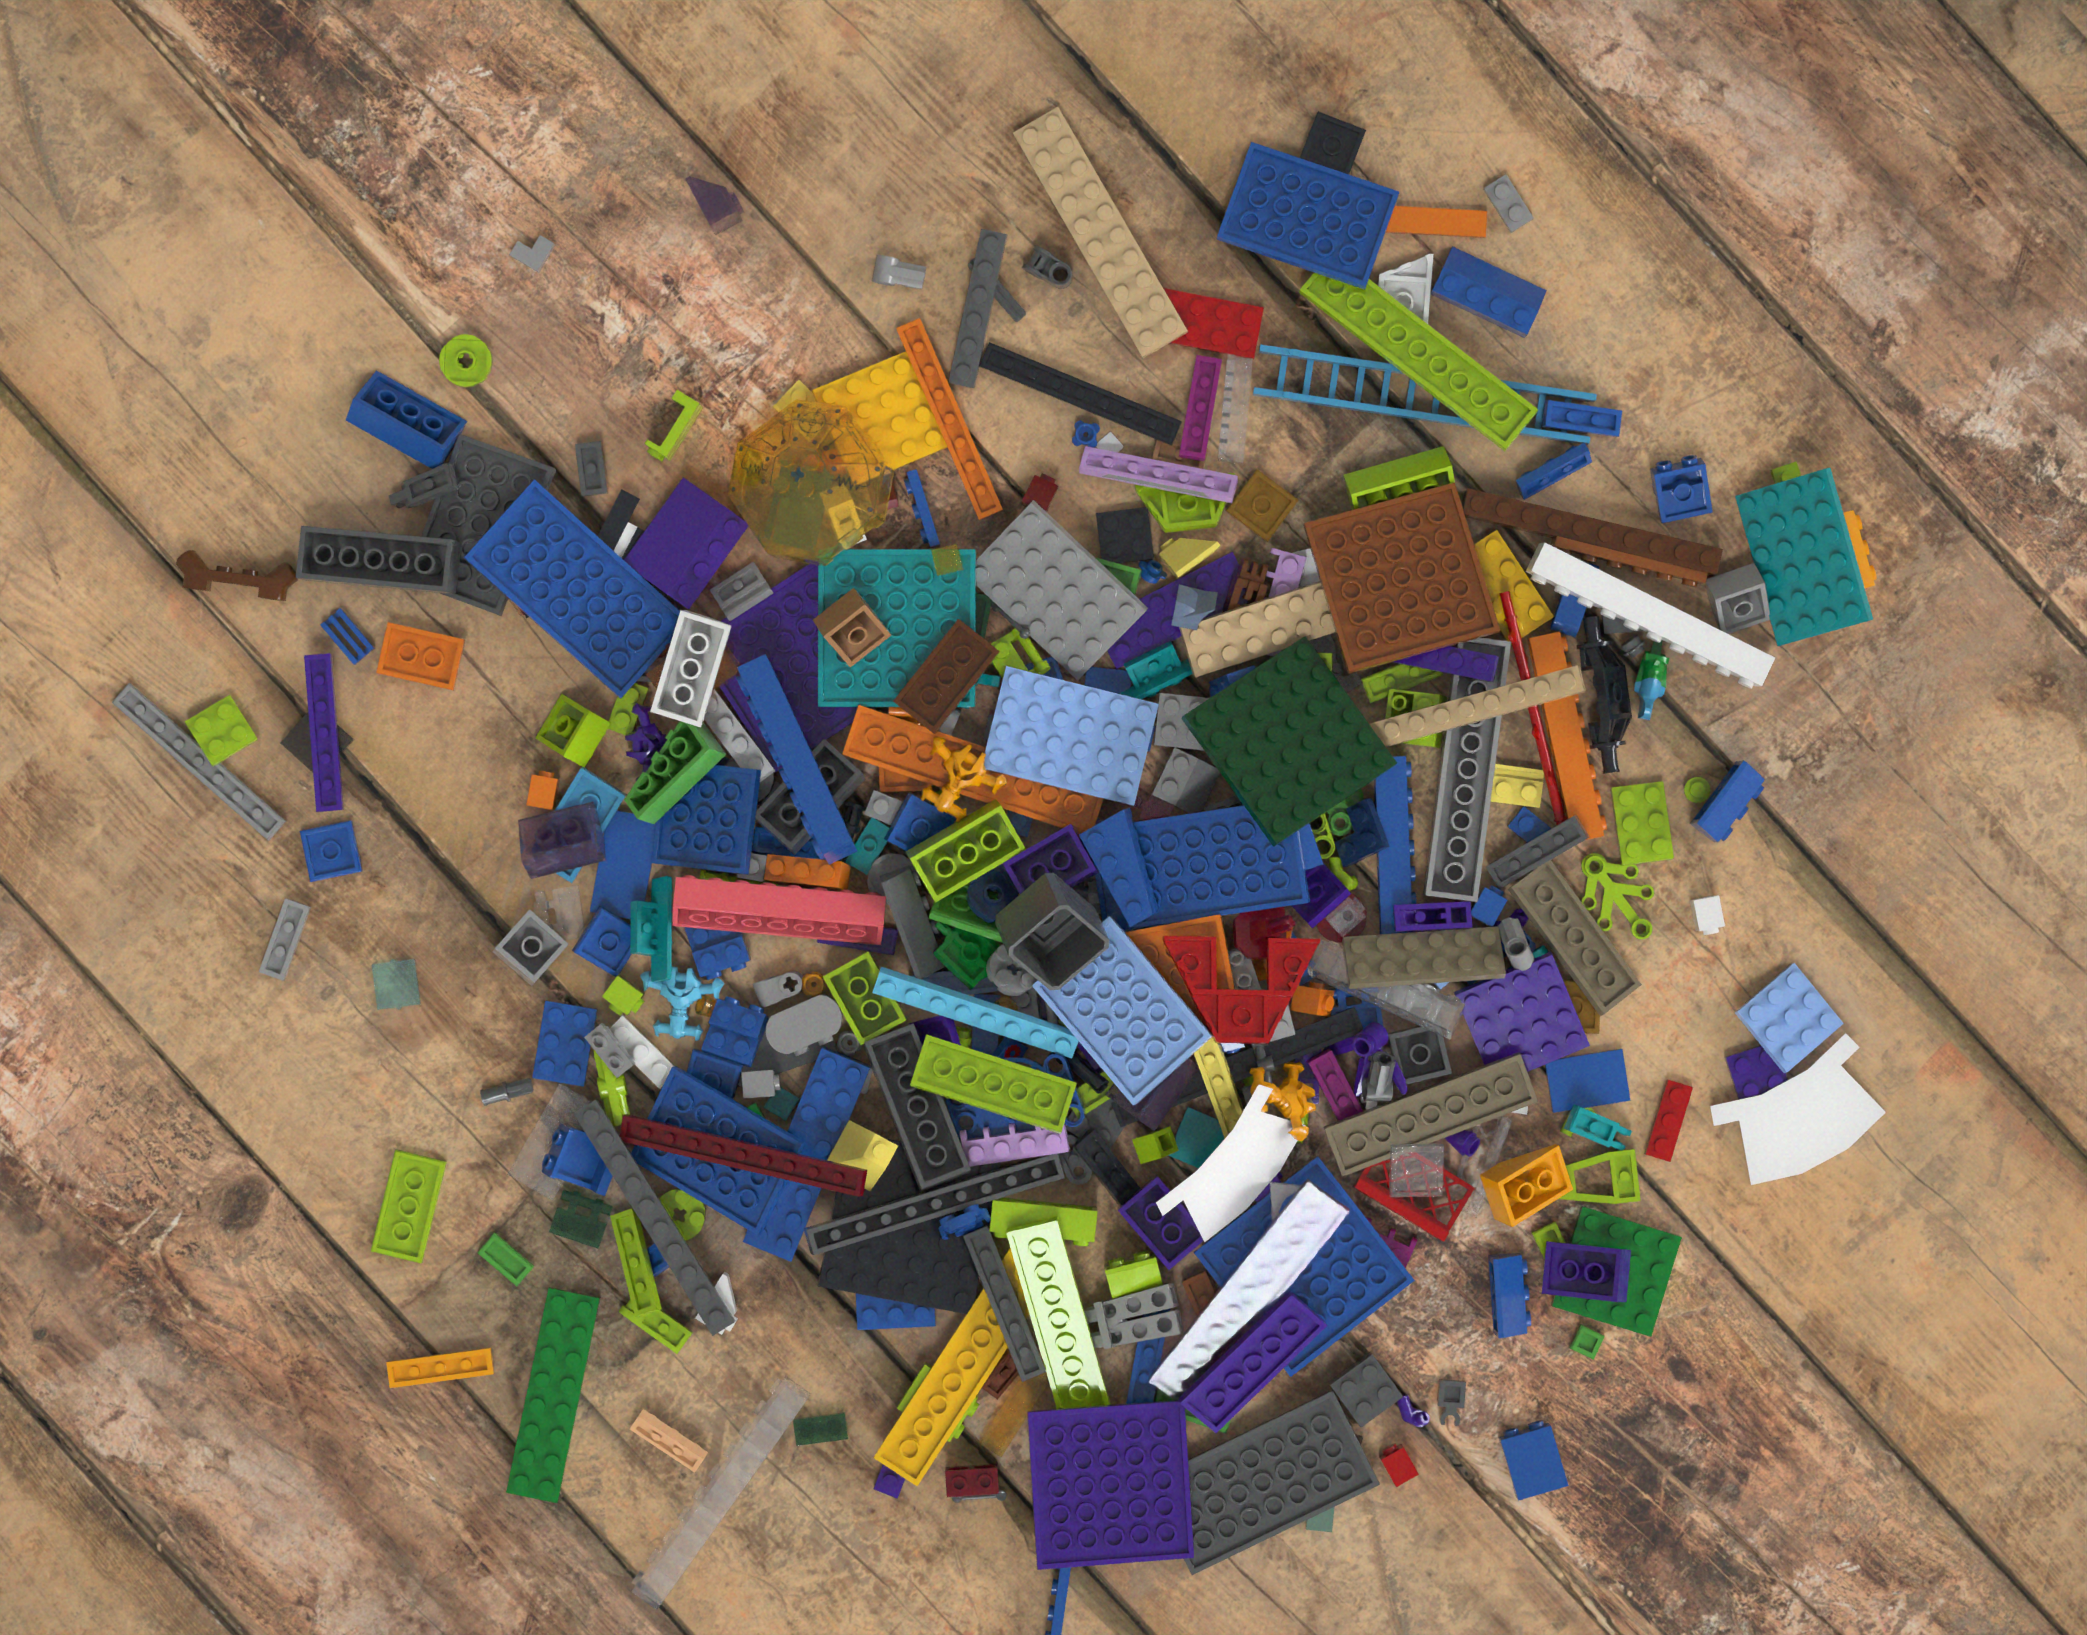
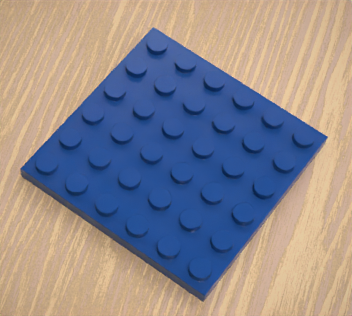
M1318 1156L1283 1182L1321 1188L1310 1230L1299 1229L1297 1244L1283 1243V1227L1272 1225L1269 1193L1194 1251V1254L1251 1327L1289 1290L1325 1320L1327 1327L1284 1367L1290 1377L1415 1281Z

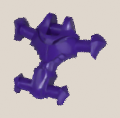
M636 703L631 712L638 715L640 726H637L635 731L625 735V740L632 741L633 749L626 751V756L637 759L643 765L642 772L646 773L652 764L651 758L656 751L660 752L667 739L665 738L666 734H662V731L655 726V723L650 722L648 712L651 711L652 706H643Z

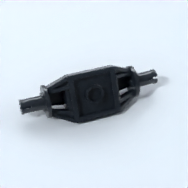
M1595 616L1582 619L1586 642H1583L1584 644L1576 645V650L1580 649L1581 671L1594 670L1593 686L1597 692L1596 710L1600 716V721L1588 723L1592 745L1589 746L1590 749L1598 748V751L1601 750L1603 774L1620 772L1616 748H1619L1618 745L1626 744V740H1621L1632 719L1625 665L1609 647V645H1613V641H1604L1601 638L1600 618Z

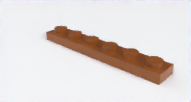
M1559 536L1552 537L1551 546L1569 555H1572V553L1582 555L1581 560L1596 563L1597 559L1607 561L1606 566L1621 569L1622 565L1632 567L1631 572L1641 575H1647V571L1657 573L1656 578L1672 581L1673 577L1681 579L1682 585L1697 587V584L1706 583L1708 575L1706 572Z

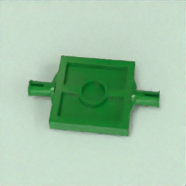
M938 922L934 927L945 938L942 945L933 954L971 990L979 981L988 977L986 971L988 958L999 945L993 939L956 927L952 929L949 925Z

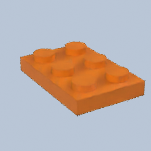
M388 622L376 673L454 691L465 639Z

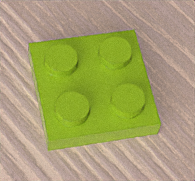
M230 695L185 721V724L212 767L258 740Z

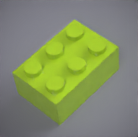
M870 951L823 976L860 1045L907 1020L898 1001L872 993L880 968Z

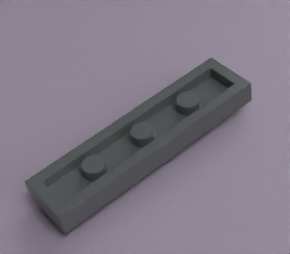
M1574 815L1489 864L1486 868L1497 887L1501 889L1588 839L1589 835L1578 816Z

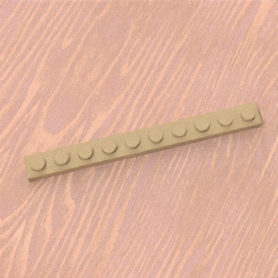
M1577 665L1370 723L1369 725L1385 747L1583 693L1586 692L1580 666Z

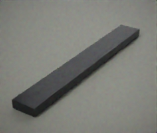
M990 342L979 365L980 368L1170 446L1173 445L1182 423L1178 419Z

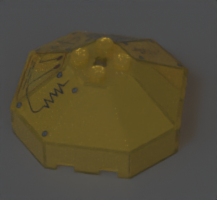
M796 399L737 443L728 496L767 554L777 559L826 566L844 549L848 550L863 539L864 534L874 527L878 528L885 522L894 469L885 460L872 437L860 428L846 406ZM800 467L801 472L804 473V478H799L798 482H795V478L791 476V473L796 472L797 468Z

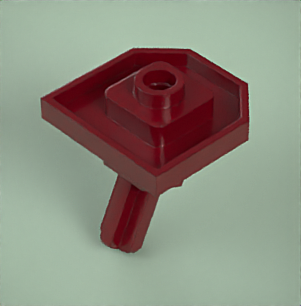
M1285 907L1239 913L1233 920L1234 946L1247 959H1267L1266 939L1286 938V932L1292 930L1296 923L1292 916H1285Z

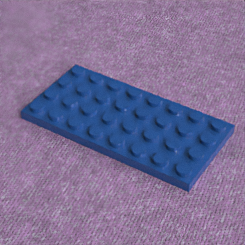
M535 479L463 557L619 698L626 694L666 649L665 646L671 643L680 611Z
M1244 805L1133 822L1137 830L1141 853L1144 855L1146 871L1151 881L1159 910L1158 913L1135 926H1129L1100 872L1095 875L1102 922L1109 916H1112L1123 930L1187 921L1218 914L1222 916L1310 902L1299 831L1273 847Z

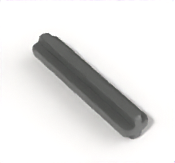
M973 258L968 263V268L971 271L973 269L975 258ZM998 280L994 298L1015 322L1020 321L1025 317L1026 311Z

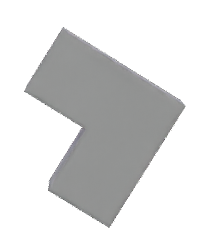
M540 235L532 249L517 241L509 255L540 273L556 245Z

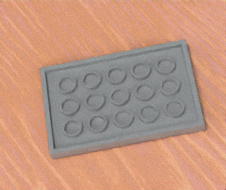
M1034 500L976 559V586L1023 629H1028L1030 636L1077 680L1148 609L1143 602Z

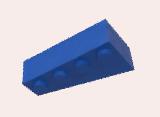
M1127 808L1081 833L1079 836L1126 921L1132 927L1155 915L1159 910L1152 884L1146 871L1144 855L1141 853L1137 830L1133 824L1131 808Z

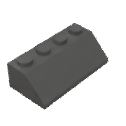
M908 865L879 876L915 977L923 979L945 967L933 954L942 943L937 944L934 936L939 934L938 929L934 927L936 925L935 921L929 920L926 911L930 907L926 896L919 895L917 886L921 885L916 870L911 872Z

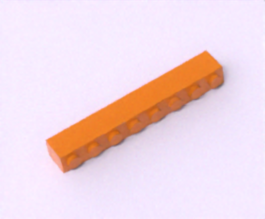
M1560 632L1527 639L1535 677L1572 667L1571 662H1566L1564 652L1568 651L1566 637H1561ZM1576 694L1541 704L1565 817L1567 816V819L1577 815L1589 835V838L1586 840L1603 837V831L1607 830L1605 816L1599 814L1598 805L1602 804L1599 790H1594L1592 780L1596 779L1593 764L1588 763L1587 754H1590L1588 739H1583L1581 729L1585 728L1582 713L1577 712L1576 703L1579 702V695Z

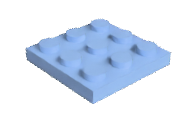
M1795 963L1790 964L1735 1012L1783 1073L1790 1071L1844 1024Z

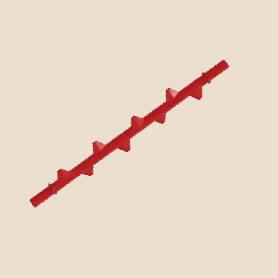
M1510 591L1499 593L1505 615L1504 621H1506L1509 631L1508 639L1512 643L1521 681L1530 679L1531 676L1527 664L1528 656L1524 652L1516 619L1518 616L1515 615ZM1538 705L1528 708L1532 724V735L1536 740L1555 817L1554 822H1556V825H1559L1566 821L1567 816L1565 817L1551 761L1552 752L1548 749Z

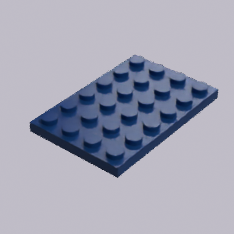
M1251 142L1219 229L1217 240L1365 290L1397 202L1399 191Z
M677 1066L671 1068L647 1118L801 1154L806 1143ZM635 1145L631 1152L636 1163L756 1235L762 1234L788 1181Z

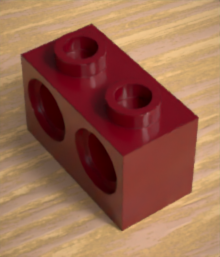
M998 1463L945 1467L947 1498L999 1494Z

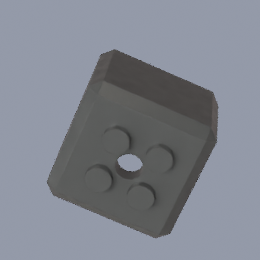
M1045 873L1001 910L995 918L996 927L1008 956L1049 990L1061 989L1109 948V938L1095 907L1055 873Z

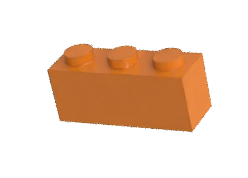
M767 854L764 880L783 886L797 885L813 889L821 887L833 891L848 890L851 866L842 861H836L829 865L827 860Z

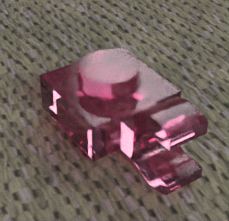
M1151 794L1147 801L1136 796L1133 806L1142 810L1138 817L1142 820L1169 817L1174 808L1173 805Z

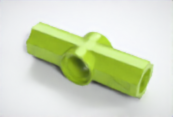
M593 1050L599 1076L597 1077L598 1090L601 1100L604 1101L606 1115L613 1126L622 1125L623 1115H630L626 1098L628 1091L624 1073L616 1078L596 1051Z

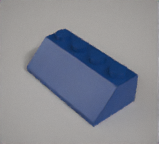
M1452 246L1430 294L1525 338L1536 318L1547 290Z
M377 370L353 398L346 417L347 422L431 469L444 463L467 423L461 417Z

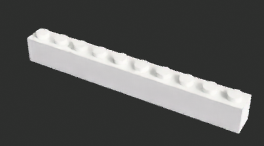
M1545 542L1538 544L1526 572L1532 575L1531 579L1542 585H1545L1547 582L1555 586V592L1566 597L1571 594L1578 598L1577 602L1588 608H1591L1593 605L1601 609V615L1612 620L1617 617L1624 621L1623 625L1634 631H1638L1639 628L1647 632V638L1658 643L1663 640L1670 644L1669 648L1680 654H1683L1685 651L1693 655V661L1704 666L1709 663L1716 667L1715 671L1726 677H1729L1731 674L1739 678L1738 683L1752 689L1753 686H1762L1775 660V657Z

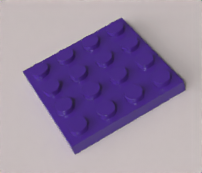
M1551 952L1534 958V962L1527 970L1521 971L1512 967L1505 970V978L1481 980L1454 992L1484 1065L1519 1052L1526 1070L1529 1072L1590 1046Z

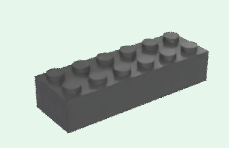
M301 526L296 578L314 582L456 595L461 542L452 539Z
M914 1024L864 1042V1049L920 1192L970 1174V1166L943 1097L910 1086L922 1049V1044Z

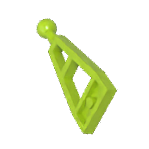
M1634 1148L1607 1151L1565 1165L1573 1190L1559 1199L1609 1204L1641 1201ZM1609 1160L1613 1195L1576 1193L1574 1171Z

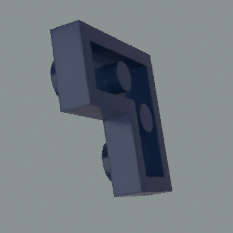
M1372 798L1364 799L1346 808L1355 833L1335 842L1343 867H1349L1389 847Z

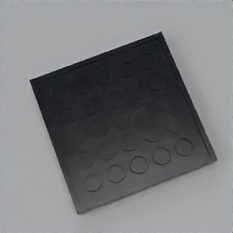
M887 1139L898 1145L887 1168L871 1191L864 1189V1194L860 1197L841 1192L835 1193L830 1220L920 1193L901 1141ZM1001 1162L971 1166L970 1174L937 1187L998 1169L1001 1166ZM993 1200L979 1204V1208H986L990 1217ZM956 1211L824 1252L817 1286L967 1314L975 1302L979 1275L963 1236L956 1237L954 1232L948 1234L950 1239L944 1240L938 1229L941 1226L939 1220L949 1215L957 1217L964 1214V1211ZM982 1220L983 1225H987L989 1228L990 1221Z

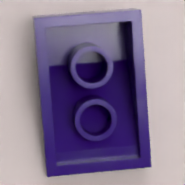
M1547 1241L1542 1294L1627 1302L1631 1250Z

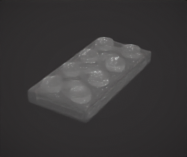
M560 1083L507 1175L547 1198L554 1200L564 1180L553 1179L542 1173L543 1159L550 1151L553 1133L559 1128L560 1123L583 1130L573 1113L592 1101Z

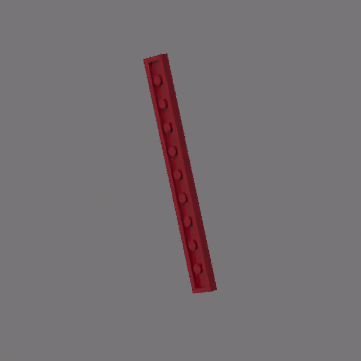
M623 1115L620 1137L626 1143L858 1197L864 1194L867 1169L633 1115Z

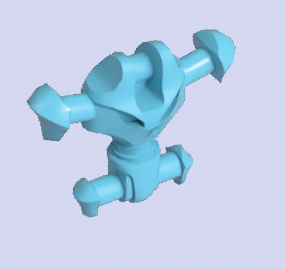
M673 966L671 979L661 982L651 981V971H645L640 974L644 986L643 991L648 990L649 987L660 990V995L667 998L668 1002L673 1006L672 1012L669 1014L670 1023H661L657 1019L653 1025L655 1036L659 1037L660 1033L670 1034V1036L676 1039L693 1036L695 1041L700 1040L703 1029L700 1024L697 1026L687 1025V1020L689 1019L687 1007L693 1004L694 1001L702 999V995L714 994V998L719 999V993L725 983L721 979L716 978L710 984H702L701 980L696 977L693 968H688L687 973L678 972V967Z

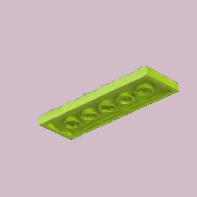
M927 1034L910 1083L912 1087L1058 1134L1062 1132L1077 1085L1076 1082Z

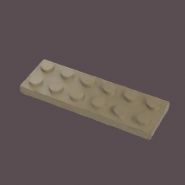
M1551 860L1529 872L1508 889L1600 1016L1607 1013L1642 985Z
M1499 927L1343 937L1342 940L1349 989L1505 978L1506 975Z

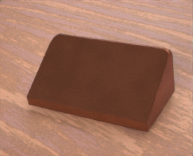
M1008 1348L982 1386V1389L997 1400L1019 1375Z

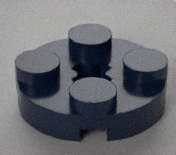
M990 870L969 883L966 899L970 909L978 917L983 918L985 922L992 923L995 922L996 915L1018 897L1019 892L1007 872ZM987 891H997L999 893L997 896L998 900L989 899Z

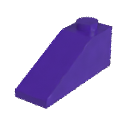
M1470 901L1393 905L1395 932H1424L1472 928Z

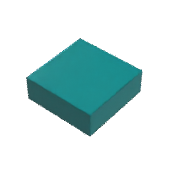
M781 1087V1090H776V1096L769 1097L764 1108L786 1121L800 1098Z

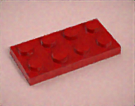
M1163 288L1188 330V333L1170 342V344L1254 360L1264 307Z

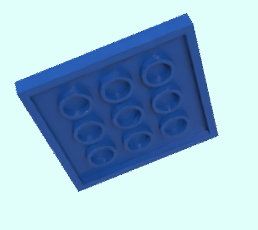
M715 765L656 822L651 863L749 875L761 770Z

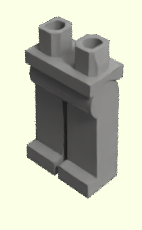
M1174 1283L1109 1301L1093 1303L1094 1306L1084 1310L1088 1323L1098 1321L1100 1332L1091 1333L1095 1348L1104 1347V1349L1117 1347V1345L1185 1333L1180 1309L1136 1320H1127L1130 1317L1178 1307Z

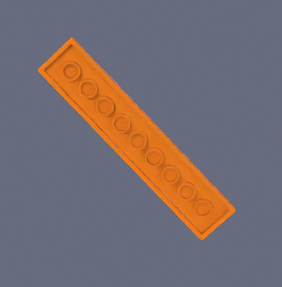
M858 705L842 755L942 788L950 780L948 779V771L943 765L945 760L937 752L933 755L929 754L933 747V738L943 737L945 739L943 745L951 752L962 750L968 744H971L973 747L970 753L978 758L982 752L985 753L986 747L940 731L934 734L925 726ZM986 771V774L996 778L1001 775V773ZM1005 774L1003 775L1006 778L1007 784L999 788L995 795L992 793L993 787L982 783L980 787L966 786L964 789L961 788L960 794L985 803H990L996 799L1003 809L1060 828L1072 824L1077 828L1079 834L1095 826L1103 802V798Z

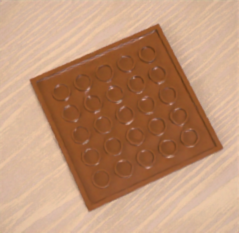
M1455 482L1304 523L1305 533L1348 674L1500 632Z

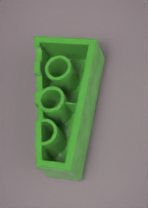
M679 721L675 729L669 731L665 737L667 739L660 752H655L651 758L652 764L646 773L642 772L624 799L637 819L655 824L726 755L704 722L701 727Z

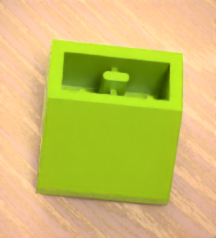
M1389 689L1385 719L1445 703L1447 697L1440 694ZM1443 732L1401 744L1441 748Z
M1145 1250L1134 1253L1133 1259L1124 1261L1123 1257L1108 1260L1109 1265L1104 1266L1112 1299L1163 1286L1154 1253L1149 1254V1251Z

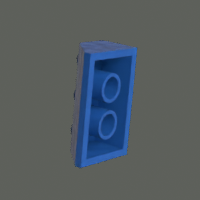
M1736 761L1690 822V825L1713 842H1719L1720 839L1725 841L1733 831V828L1730 826L1735 819L1741 820L1749 808L1746 805L1750 799H1756L1763 791L1764 786L1761 784L1765 779L1746 761Z
M1520 1253L1488 1255L1493 1333L1498 1338L1527 1334V1327H1531L1530 1311H1526L1525 1301L1529 1300V1287L1524 1285L1523 1275L1528 1273L1527 1260L1522 1259Z

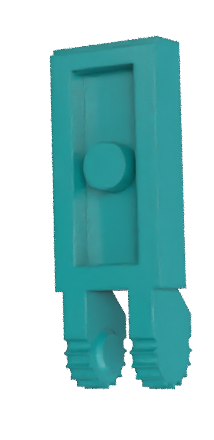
M1575 1104L1564 1126L1566 1130L1609 1148L1612 1146L1619 1150H1624L1626 1146L1619 1141H1613L1616 1132L1618 1131V1133L1624 1136H1630L1632 1133L1631 1130L1619 1126V1123Z

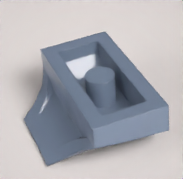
M1179 584L1171 625L1197 630L1202 618L1215 611L1218 592L1203 591Z

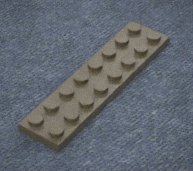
M1517 1052L1326 1125L1323 1128L1343 1177L1537 1103L1538 1100L1522 1056Z

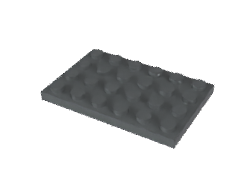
M459 434L449 463L453 465L459 489L435 499L421 537L452 539L461 542L456 595H442L502 616L508 598L463 557L534 479L548 491L556 469Z

